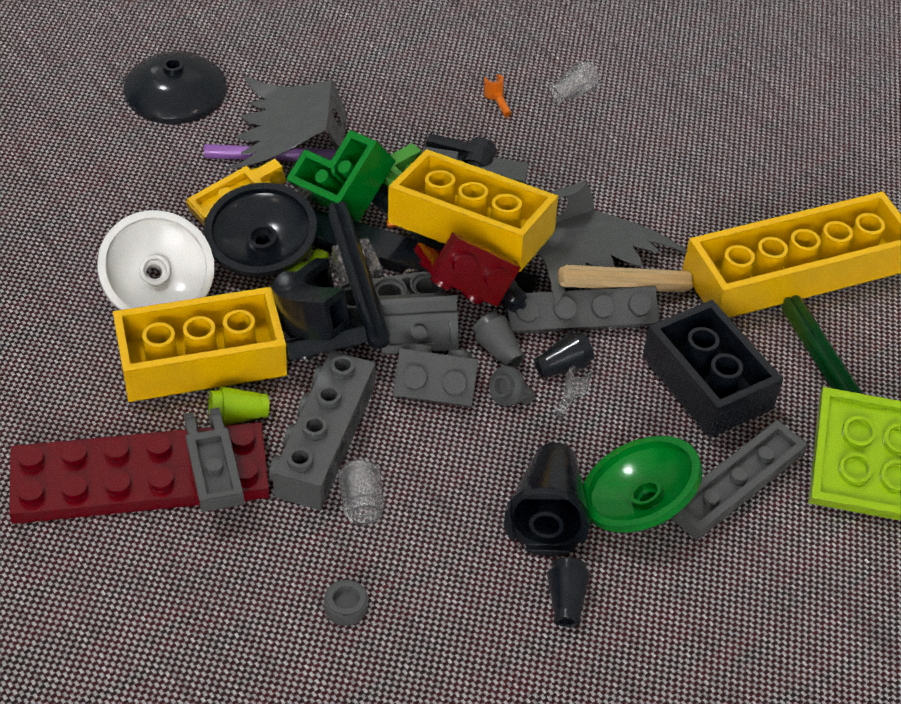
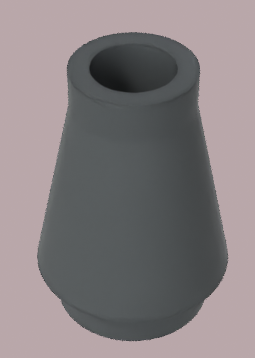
M492 311L482 316L474 324L475 340L504 366L515 368L525 359V354L520 349L506 316H500L497 311Z

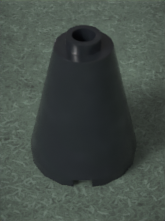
M547 443L537 450L505 509L504 527L508 537L513 542H515L516 538L525 544V551L547 557L567 555L573 552L575 545L581 541L584 543L588 538L590 516L577 458L570 447L561 443Z

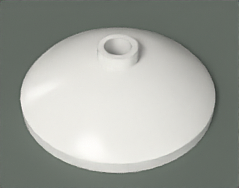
M148 210L129 215L111 228L99 250L97 272L100 285L106 297L118 310L206 297L213 282L214 259L206 238L190 221L174 213ZM155 268L160 272L161 276L157 279H152L147 275V270Z

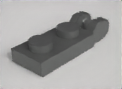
M219 407L209 409V423L213 429L210 431L198 433V423L194 413L184 414L187 435H185L201 513L244 504L243 490L228 428H224Z

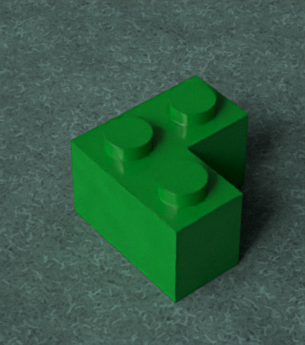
M349 130L332 160L304 149L286 180L307 199L326 208L332 202H346L352 219L359 222L396 161L377 141Z

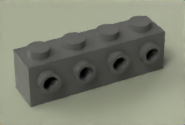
M330 350L324 365H317L312 379L313 388L310 394L305 393L301 398L298 408L299 418L296 424H290L286 430L283 443L285 448L281 456H274L270 465L268 476L269 479L273 480L275 498L322 510L375 389L376 362Z

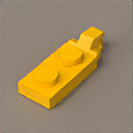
M276 159L269 161L259 168L249 169L248 166H245L187 198L188 210L205 226V220L210 209L228 192L253 183H275L280 185L285 183L286 178L283 167Z

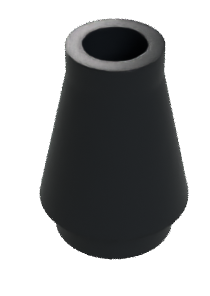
M569 332L542 355L534 358V365L541 378L546 379L553 375L588 367V362L594 360L595 356L593 348L584 333L578 332L573 334Z
M576 558L556 559L552 562V569L547 572L554 610V623L556 625L574 627L580 624V615L591 576L586 570V563Z

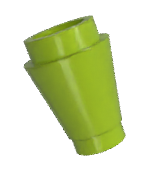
M220 386L219 390L209 392L208 413L210 414L209 409L219 407L224 426L268 418L269 397L267 393L260 394L258 392Z

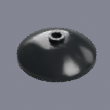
M166 52L143 60L128 73L124 82V95L132 111L147 120L162 124H184L200 120L219 108L226 96V80L222 71L204 57L187 52Z
M253 183L228 192L213 205L205 220L204 235L211 248L213 258L221 266L243 276L267 277L288 271L306 258L317 238V220L311 204L297 191L275 183Z

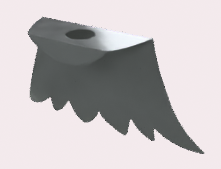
M244 76L250 88L257 95L265 99L252 101L251 104L265 110L241 115V118L245 121L261 126L237 135L236 138L244 141L260 142L241 152L242 155L255 154L225 169L240 168L268 160L325 130L331 136L333 146L339 148L345 137L347 114L332 79L315 84L286 87L266 84ZM333 108L337 111L340 117V121L338 123H336L334 119Z
M586 181L550 192L558 195V198L566 197L568 200L565 211L561 215L556 216L555 232L537 252L548 271L556 305L566 287H562L558 283V270L560 267L565 265L586 266V263L591 266L613 267L611 256L635 266H642L641 259L633 246L658 252L659 250L650 242L665 245L686 253V250L679 244L654 230L595 210L592 193Z

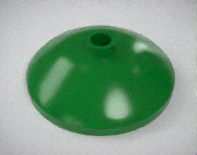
M651 436L626 443L607 454L592 468L583 483L590 521L607 531L633 533L657 527L675 517L689 504L701 484L703 467L696 450L689 443L679 438Z

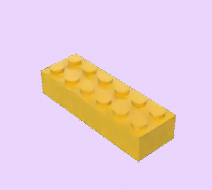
M882 191L689 238L682 270L692 274L693 287L703 303L713 300L729 318L784 304L783 300L787 297L791 298L798 295L803 299L900 274L901 214Z

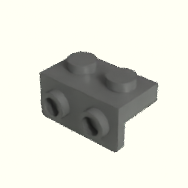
M410 344L409 349L400 348L393 397L472 408L479 360L471 358L472 353L462 350H449L448 355L432 353V347L420 344Z

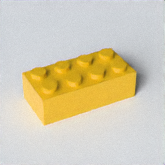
M426 149L388 186V223L446 244L452 232L516 261L521 267L519 270L521 272L555 232L558 195Z
M271 287L113 311L128 402L287 376L286 342Z

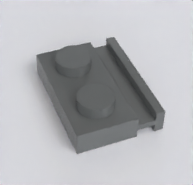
M456 292L378 296L390 334L388 338L389 344L385 348L380 347L381 354H397L400 348L409 349L410 344L430 346L433 348V351L459 350L458 295Z

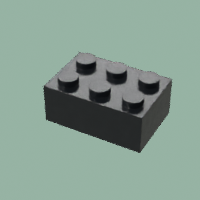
M713 300L650 325L648 328L642 357L709 438L774 409L783 378Z

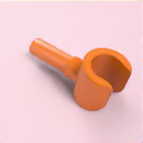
M497 74L496 82H491L487 77H484V96L495 100L504 117H509L511 111L504 99V77Z

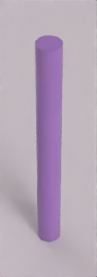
M204 145V158L245 160L255 153L241 154V152L251 146ZM291 148L265 161L276 159L277 161L297 162L304 149L332 160L338 149Z

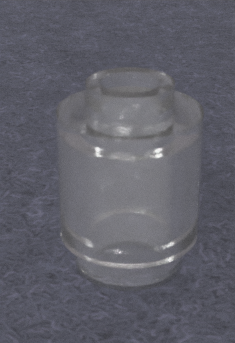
M354 460L344 466L338 474L342 508L350 522L357 525H367L380 519L385 506L380 469L374 463L366 460Z

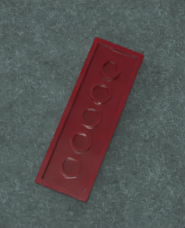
M262 422L224 426V428H228L244 501L269 498ZM211 427L198 428V433L213 429ZM186 429L10 446L9 515L12 524L200 505L186 445Z

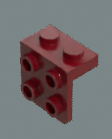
M452 232L441 252L419 242L414 248V251L421 259L419 264L430 272V280L434 284L445 290H450L452 287L459 289L467 299L479 305L485 301L497 307L521 269L516 261Z

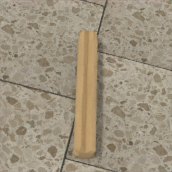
M565 265L558 270V283L562 287L611 289L656 286V291L686 292L693 287V276L688 271Z

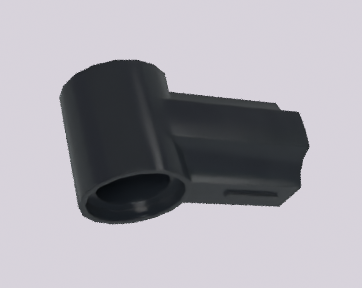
M430 133L425 147L459 152V161L476 167L490 165L493 162V158L497 156L496 146L490 140L482 137L473 138L468 143Z

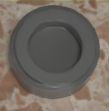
M340 580L330 585L324 595V611L326 616L333 623L342 626H350L360 622L368 611V593L360 583L353 580Z

